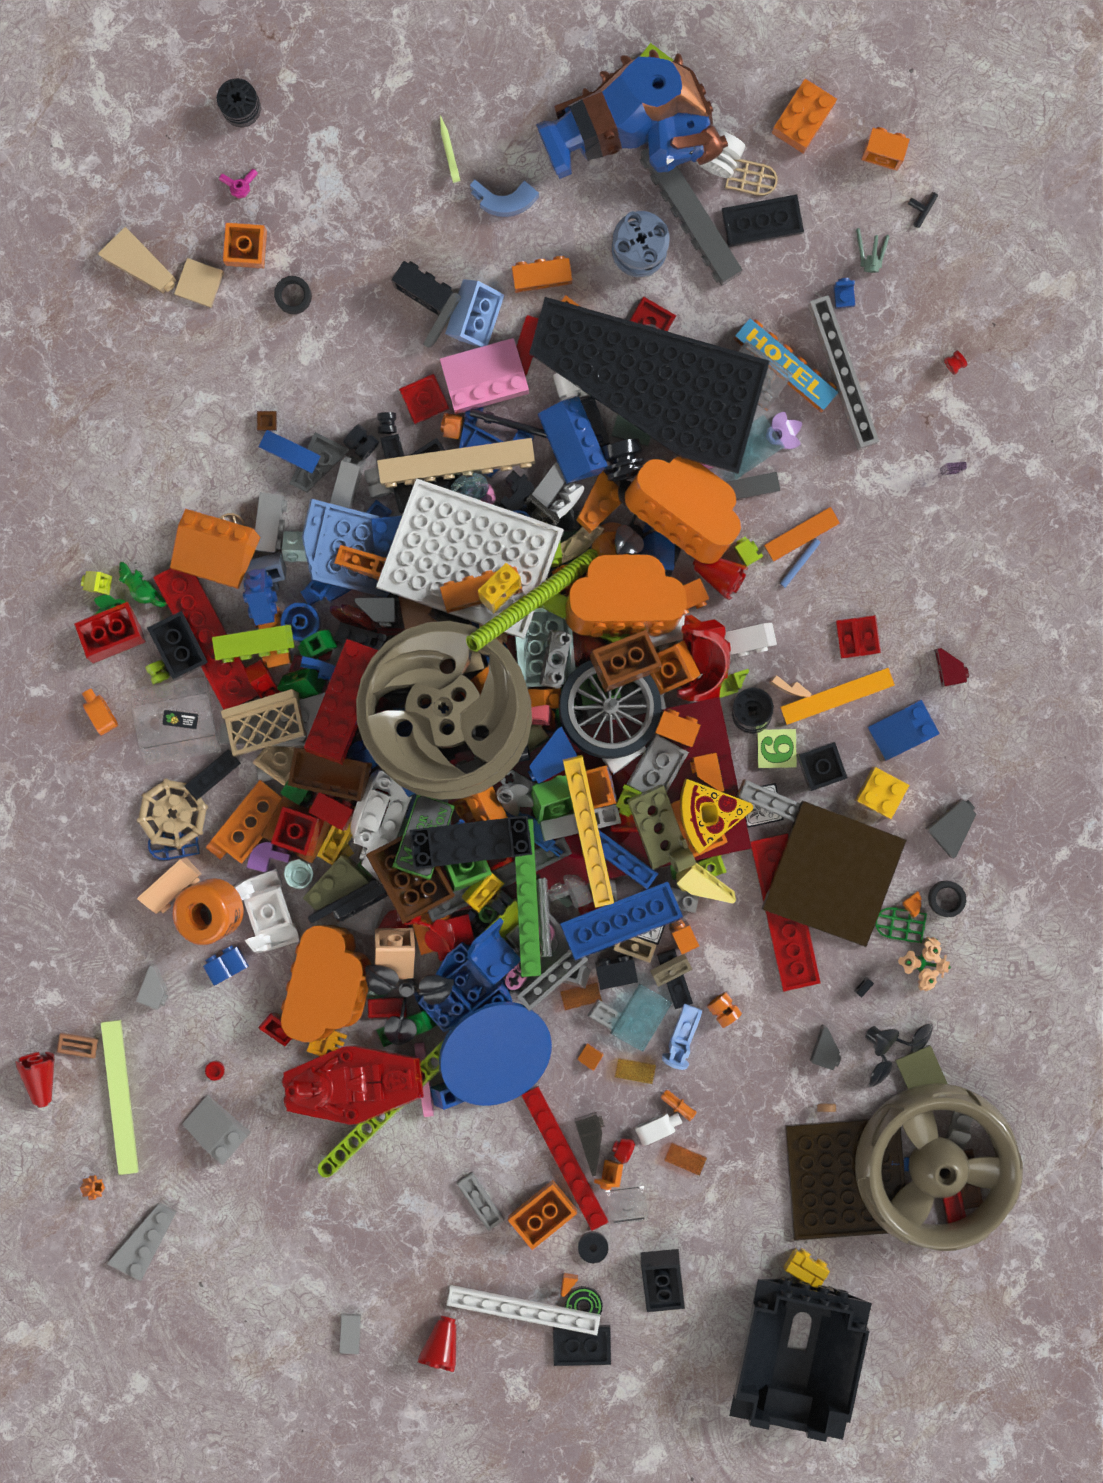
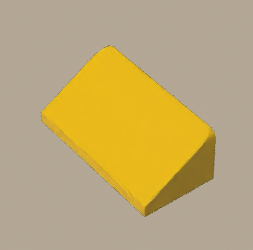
M492 873L491 876L470 886L462 895V899L479 913L504 883Z

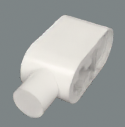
M664 1113L635 1127V1131L642 1146H646L674 1133V1127L682 1124V1120L678 1113L671 1116L668 1113Z

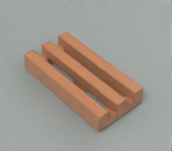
M60 1033L57 1052L96 1058L99 1039ZM63 1038L90 1042L93 1045L63 1041ZM62 1045L89 1049L92 1051L91 1053L64 1049L62 1048Z

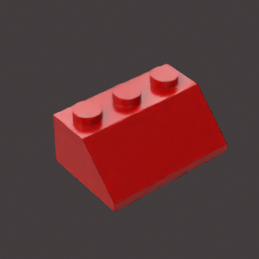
M128 602L74 623L85 656L93 664L146 642L141 626Z

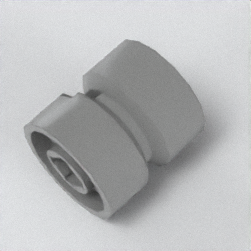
M378 467L364 471L366 482L370 483L368 487L370 498H378L394 493V488H386L385 485H381Z

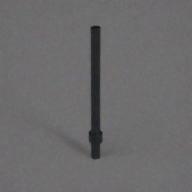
M475 409L470 410L469 416L484 420L483 422L491 424L492 422L547 438L544 429L495 416L494 413L489 411L485 413Z

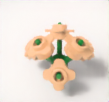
M927 936L925 938L926 941L923 943L925 947L920 956L915 955L914 951H908L907 955L900 957L898 963L904 967L907 974H911L913 970L918 969L920 973L918 980L920 991L933 989L937 983L936 977L938 974H942L941 978H944V973H948L951 968L950 961H946L947 955H944V959L940 958L941 944L934 937L930 938ZM925 966L936 967V970L932 971L929 968H924Z

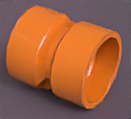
M723 992L707 1005L712 1015H717L716 1020L722 1028L729 1026L742 1015L736 1005H732L733 1000L727 992Z

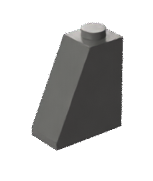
M960 799L926 828L952 859L957 857L976 816V813L973 811L975 807L969 800Z

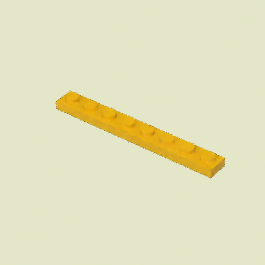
M580 755L563 759L595 908L613 904L612 890L583 757Z

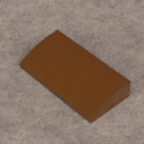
M295 747L288 786L361 802L368 783L372 763L346 757L343 765L308 753L302 747Z

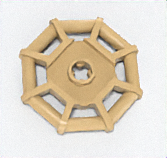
M166 778L163 782L148 792H143L141 795L143 798L137 823L141 825L151 840V844L175 847L178 850L197 836L203 834L202 830L208 805L204 803L202 798L196 801L192 797L198 807H191L186 799L190 794L184 787L187 783L172 781ZM170 788L185 792L182 796L171 794ZM166 789L167 795L158 801L152 798ZM149 802H152L153 804H155L153 808V814L152 816L146 817ZM170 809L173 811L177 810L178 813H176L175 819L168 817ZM198 811L196 826L191 824L193 812ZM153 820L159 828L157 834H155L147 821ZM187 827L192 829L191 832L180 838L179 833ZM163 832L173 833L175 840L160 836Z

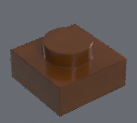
M257 411V431H277V411Z

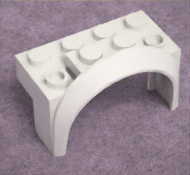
M381 767L370 775L361 802L357 801L350 827L354 839L353 843L371 850H375L398 837L412 796L408 797L402 787L389 777ZM378 788V789H381V790H383V791H386V792L389 793V795H388V794H385V793H383V792L377 791V790H375V789Z

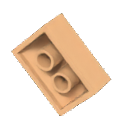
M187 857L180 859L137 899L155 914L159 912L165 913L171 907L170 903L184 889L200 881L198 877L202 874Z

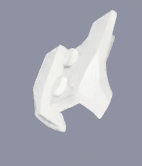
M277 868L245 879L234 886L241 899L244 900L255 936L245 941L256 953L278 949L300 941L296 925L292 923L281 890L283 886Z

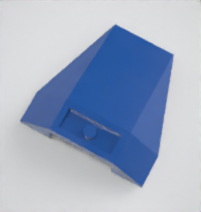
M463 942L446 955L435 974L454 980L453 988L448 998L436 1005L427 1004L423 996L419 1001L421 1007L443 1032L451 1028L453 1029L460 1022L459 1019L472 1010L474 1012L483 1008L484 1005L494 1002H512L505 980L502 978L495 985H491L468 960L467 956L470 946Z

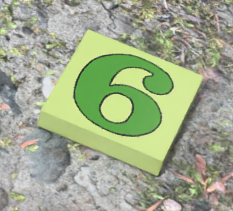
M796 729L763 730L757 733L758 768L797 767Z

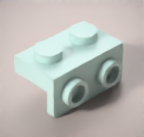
M284 531L282 543L284 561L307 562L302 541L303 532Z

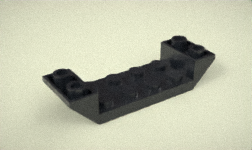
M528 815L409 830L414 869L532 855Z

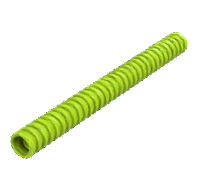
M594 549L587 550L542 584L475 630L466 638L468 647L472 651H479L562 589L577 580V578L584 575L590 563L599 556L597 551Z

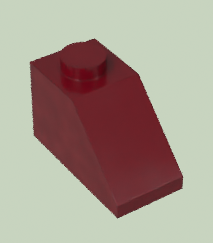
M942 648L934 649L941 687L966 683L967 678H969V671L967 667H964V663Z

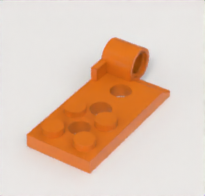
M259 780L212 838L206 849L220 860L228 853L242 864L263 837L261 835L282 797ZM260 802H266L269 806L268 810L264 813L257 809V805ZM250 816L254 817L257 821L256 825L252 828L247 827L245 824L246 818ZM238 831L244 834V840L240 843L233 840L234 833Z

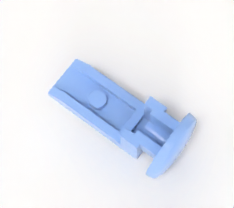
M687 1004L683 1005L668 1044L670 1053L662 1054V1061L668 1066L679 1070L688 1068L689 1063L685 1059L689 1057L690 1044L700 1021L702 1009Z

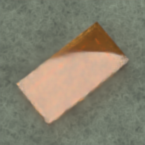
M597 982L587 984L585 989L575 987L560 991L565 1011L593 1004L597 999L602 1001Z
M671 1142L664 1161L699 1176L707 1160L706 1156Z

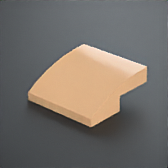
M777 675L773 676L769 681L771 685L787 694L804 698L811 696V693L798 682H793L789 686Z

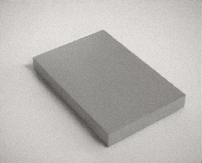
M654 734L627 785L643 793L662 784L667 793L689 752Z

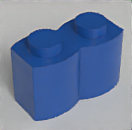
M231 945L222 950L223 955L218 958L216 955H213L205 960L207 964L203 967L214 986L249 967L238 946L233 948Z

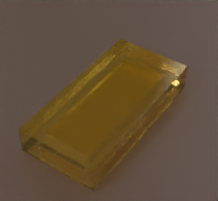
M618 1058L615 1077L653 1084L656 1065Z

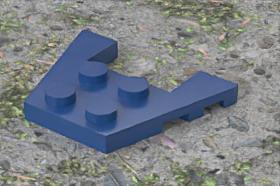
M480 407L475 410L483 412L484 408ZM466 411L459 448L504 442L476 427L475 425L479 419L469 416L470 411ZM518 430L512 441L532 438L533 441L534 435ZM494 469V470H493V473L484 474V475H486V476H488V477L491 478V477L494 476L500 469Z

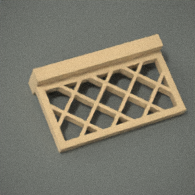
M291 689L222 710L221 714L226 722L232 755L239 756L306 736L299 706V693ZM294 704L295 711L290 717L284 711L287 706ZM272 710L278 712L274 722L266 719L268 713ZM257 715L261 718L257 726L253 727L248 724L252 716ZM282 715L289 718L284 729L277 725ZM264 720L272 724L267 734L259 730ZM240 721L243 723L238 733L233 731L232 722ZM294 721L298 724L300 732L291 734L288 732V729ZM246 726L254 730L249 739L241 736ZM275 727L282 730L280 737L277 739L270 737ZM258 732L265 737L261 744L256 745L252 741ZM239 738L247 741L243 749L237 750L236 743Z

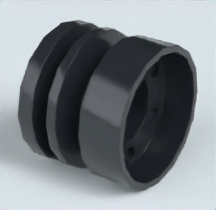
M234 78L224 82L218 89L217 105L228 123L242 128L256 122L260 116L261 103L252 84L244 79Z
M638 438L612 443L601 448L606 462L612 461L613 463L606 467L605 471H615L607 475L608 481H623L635 478L643 467L637 465L645 461L644 458H635V455L642 452Z
M751 687L741 691L734 700L732 718L736 727L748 734H756L765 730L770 724L773 715L774 705L772 698L760 688ZM749 711H750V712L756 711L755 715H754V714H752L751 716L749 715Z

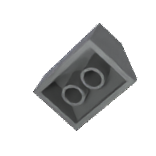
M355 598V603L382 628H394V624H398V601L395 598Z

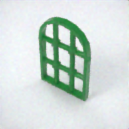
M887 907L880 911L878 918L883 917L891 920L890 926L877 924L876 921L875 927L882 936L889 939L922 944L927 913L919 912V914L924 915L923 921L912 920L913 918H911L910 913L908 919L895 915L896 910L908 912L905 909ZM893 909L892 916L881 914L883 911ZM894 919L906 921V929L893 926ZM910 922L923 924L922 931L909 929ZM879 928L888 929L889 935L883 934ZM892 930L904 932L905 938L893 937ZM908 933L921 935L920 941L907 939Z

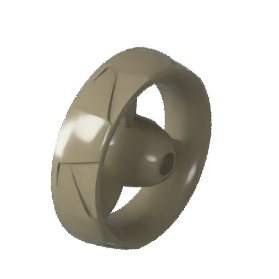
M934 1083L902 1091L886 1101L874 1113L865 1126L858 1143L855 1158V1174L858 1190L867 1210L875 1221L891 1236L908 1245L911 1244L937 1251H956L985 1240L1007 1217L1019 1197L1023 1179V1163L1014 1132L1006 1118L994 1105L969 1089L956 1085ZM933 1111H955L977 1121L988 1134L994 1148L995 1157L986 1156L968 1160L964 1151L957 1144L947 1138L938 1137L937 1123ZM903 1126L906 1135L916 1146L910 1155L908 1165L913 1181L904 1186L895 1195L892 1202H890L882 1181V1160L892 1136ZM966 1183L980 1188L991 1189L982 1204L968 1216L948 1224L934 1225L924 1223L931 1211L934 1198L951 1197L960 1192Z

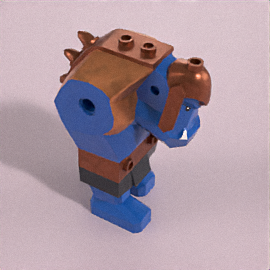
M653 49L649 51V57H637L632 60L626 55L620 56L623 64L622 67L610 74L607 71H601L600 76L603 81L595 91L589 92L588 89L584 88L582 96L554 106L558 119L542 121L536 124L554 171L559 179L572 174L570 152L580 149L582 155L589 161L606 155H614L620 149L638 148L648 142L649 163L657 172H669L677 165L691 160L698 162L699 165L706 164L716 159L722 153L723 148L728 147L725 135L720 136L716 128L711 126L713 125L712 112L714 110L711 102L706 101L704 96L706 91L703 84H699L695 73L683 65L681 54H676L674 61L660 59L658 53Z

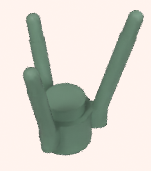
M857 228L856 232L861 258L860 267H864V272L878 273L879 268H882V260L889 235L885 237L879 259L876 256L878 235L874 237L872 255H867V259H865L861 232Z

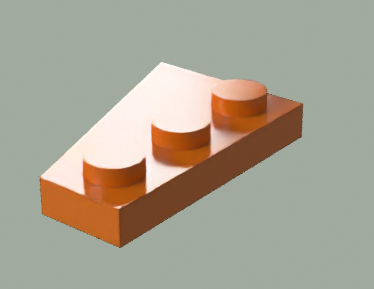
M603 471L597 476L588 498L576 519L589 534L622 504L618 497V486L613 481H608L607 475Z

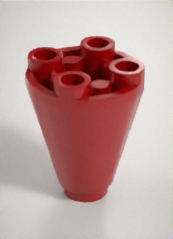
M441 1315L440 1320L437 1321L419 1354L417 1363L454 1372L456 1366V1319Z

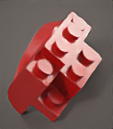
M686 615L681 630L683 632V640L700 674L703 675L699 679L697 677L681 685L680 687L683 689L677 690V697L694 702L720 697L721 684L724 679L728 678L731 651L730 642L724 639L726 635L725 626L715 619L701 622L693 615Z

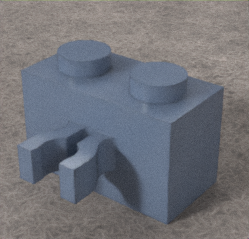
M281 552L252 559L246 571L266 569L267 576H271L275 591H277L280 587L278 581L286 579L287 567Z

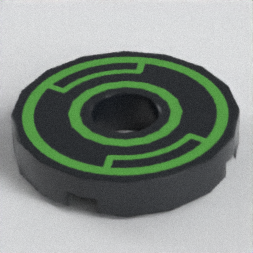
M579 1286L568 1293L565 1300V1308L601 1315L603 1302L600 1294L595 1289ZM581 1301H586L589 1303V1308L581 1310L578 1304Z

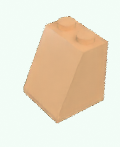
M375 929L374 965L393 969L398 974L399 979L413 978L415 959L414 929Z

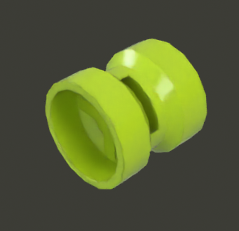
M158 660L145 667L147 673L151 675L150 680L153 685L170 678L169 673L164 669L165 664L163 660Z

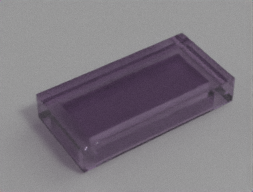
M966 462L946 463L940 468L942 475L960 474L967 469Z

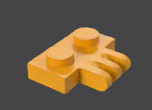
M335 1029L329 1037L310 1042L307 1052L318 1056L325 1055L328 1049L331 1051L338 1049V1047H335L336 1044L344 1046L345 1042L338 1040V1037L346 1039L347 1035Z

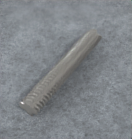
M546 878L536 880L538 884V913H540V947H542L541 957L552 956L550 955L552 954V950H550L552 948L549 945L551 944L549 943L551 942L549 940L551 939L549 938L551 937L549 935L551 931L548 928L550 927L548 926L550 925L548 923L550 922L548 921L550 920L548 918L550 914L547 911L549 910L547 909L549 907L547 906L549 905L547 904L549 903L547 898L549 897L546 894L548 893L546 892L548 890L546 889L548 888L546 883L548 882H546Z

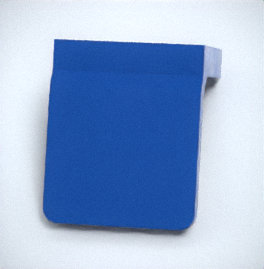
M501 918L472 942L467 956L468 960L491 985L499 982L521 961L520 957L499 934V930L504 922Z

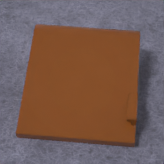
M283 796L261 836L272 841L282 807H291L309 813L310 809L303 805L299 806ZM324 821L313 856H305L294 851L291 852L305 861L313 863L332 825Z

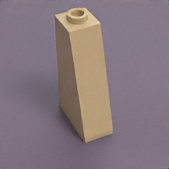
M126 227L98 253L106 262L161 293L172 290L177 281Z

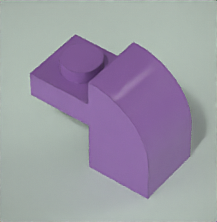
M267 841L257 845L252 850L247 868L267 872L271 858L290 862L292 854L288 853L287 849L277 847L275 850V845L271 844V841Z

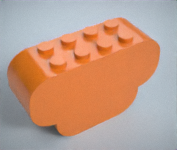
M680 456L674 458L670 464L659 459L650 460L643 465L625 492V503L631 512L653 527L655 531L668 538L673 544L683 549L688 555L702 563L710 564L718 561L740 533V519L732 511L736 505L734 490L729 484L700 463L683 459Z
M602 555L596 557L590 563L585 577L577 580L572 585L566 601L565 620L569 628L580 635L601 637L603 634H610L611 637H619L622 634H630L632 636L647 630L649 636L655 637L660 634L670 633L676 629L687 607L686 591L680 581L665 576L664 566L653 556Z
M335 925L313 926L304 932L300 943L297 944L295 950L297 954L296 960L291 966V980L288 981L286 986L287 996L281 1006V1010H283L281 1025L284 1032L290 1038L302 1042L325 1039L335 1029L352 1026L361 1018L369 989L366 983L365 967L372 964L366 955L355 951V939L347 929Z

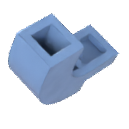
M476 180L470 184L471 194L477 200L482 199L480 208L495 216L510 217L521 214L529 209L539 198V192L526 181H523L516 191L507 196L492 194Z

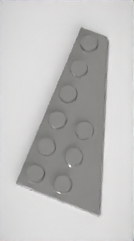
M325 693L299 700L306 736L272 746L304 747ZM294 704L287 706L284 711L286 715L292 716L295 711ZM275 710L270 711L266 719L274 722L278 712ZM257 715L252 716L248 724L256 727L261 718ZM282 715L277 725L284 729L289 718ZM264 720L259 730L267 734L272 724ZM240 721L232 722L233 731L238 733L243 723ZM293 721L288 732L291 734L300 732L298 724ZM226 722L221 724L219 741L221 744H230ZM246 726L241 736L249 739L254 730ZM275 727L270 737L273 739L279 738L282 730ZM257 732L252 742L256 745L261 744L265 736ZM239 738L236 745H245L247 741Z

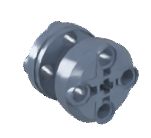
M632 211L624 216L616 225L613 233L612 256L617 267L632 277H649L657 272L666 259L670 238L667 225L657 215L647 211Z

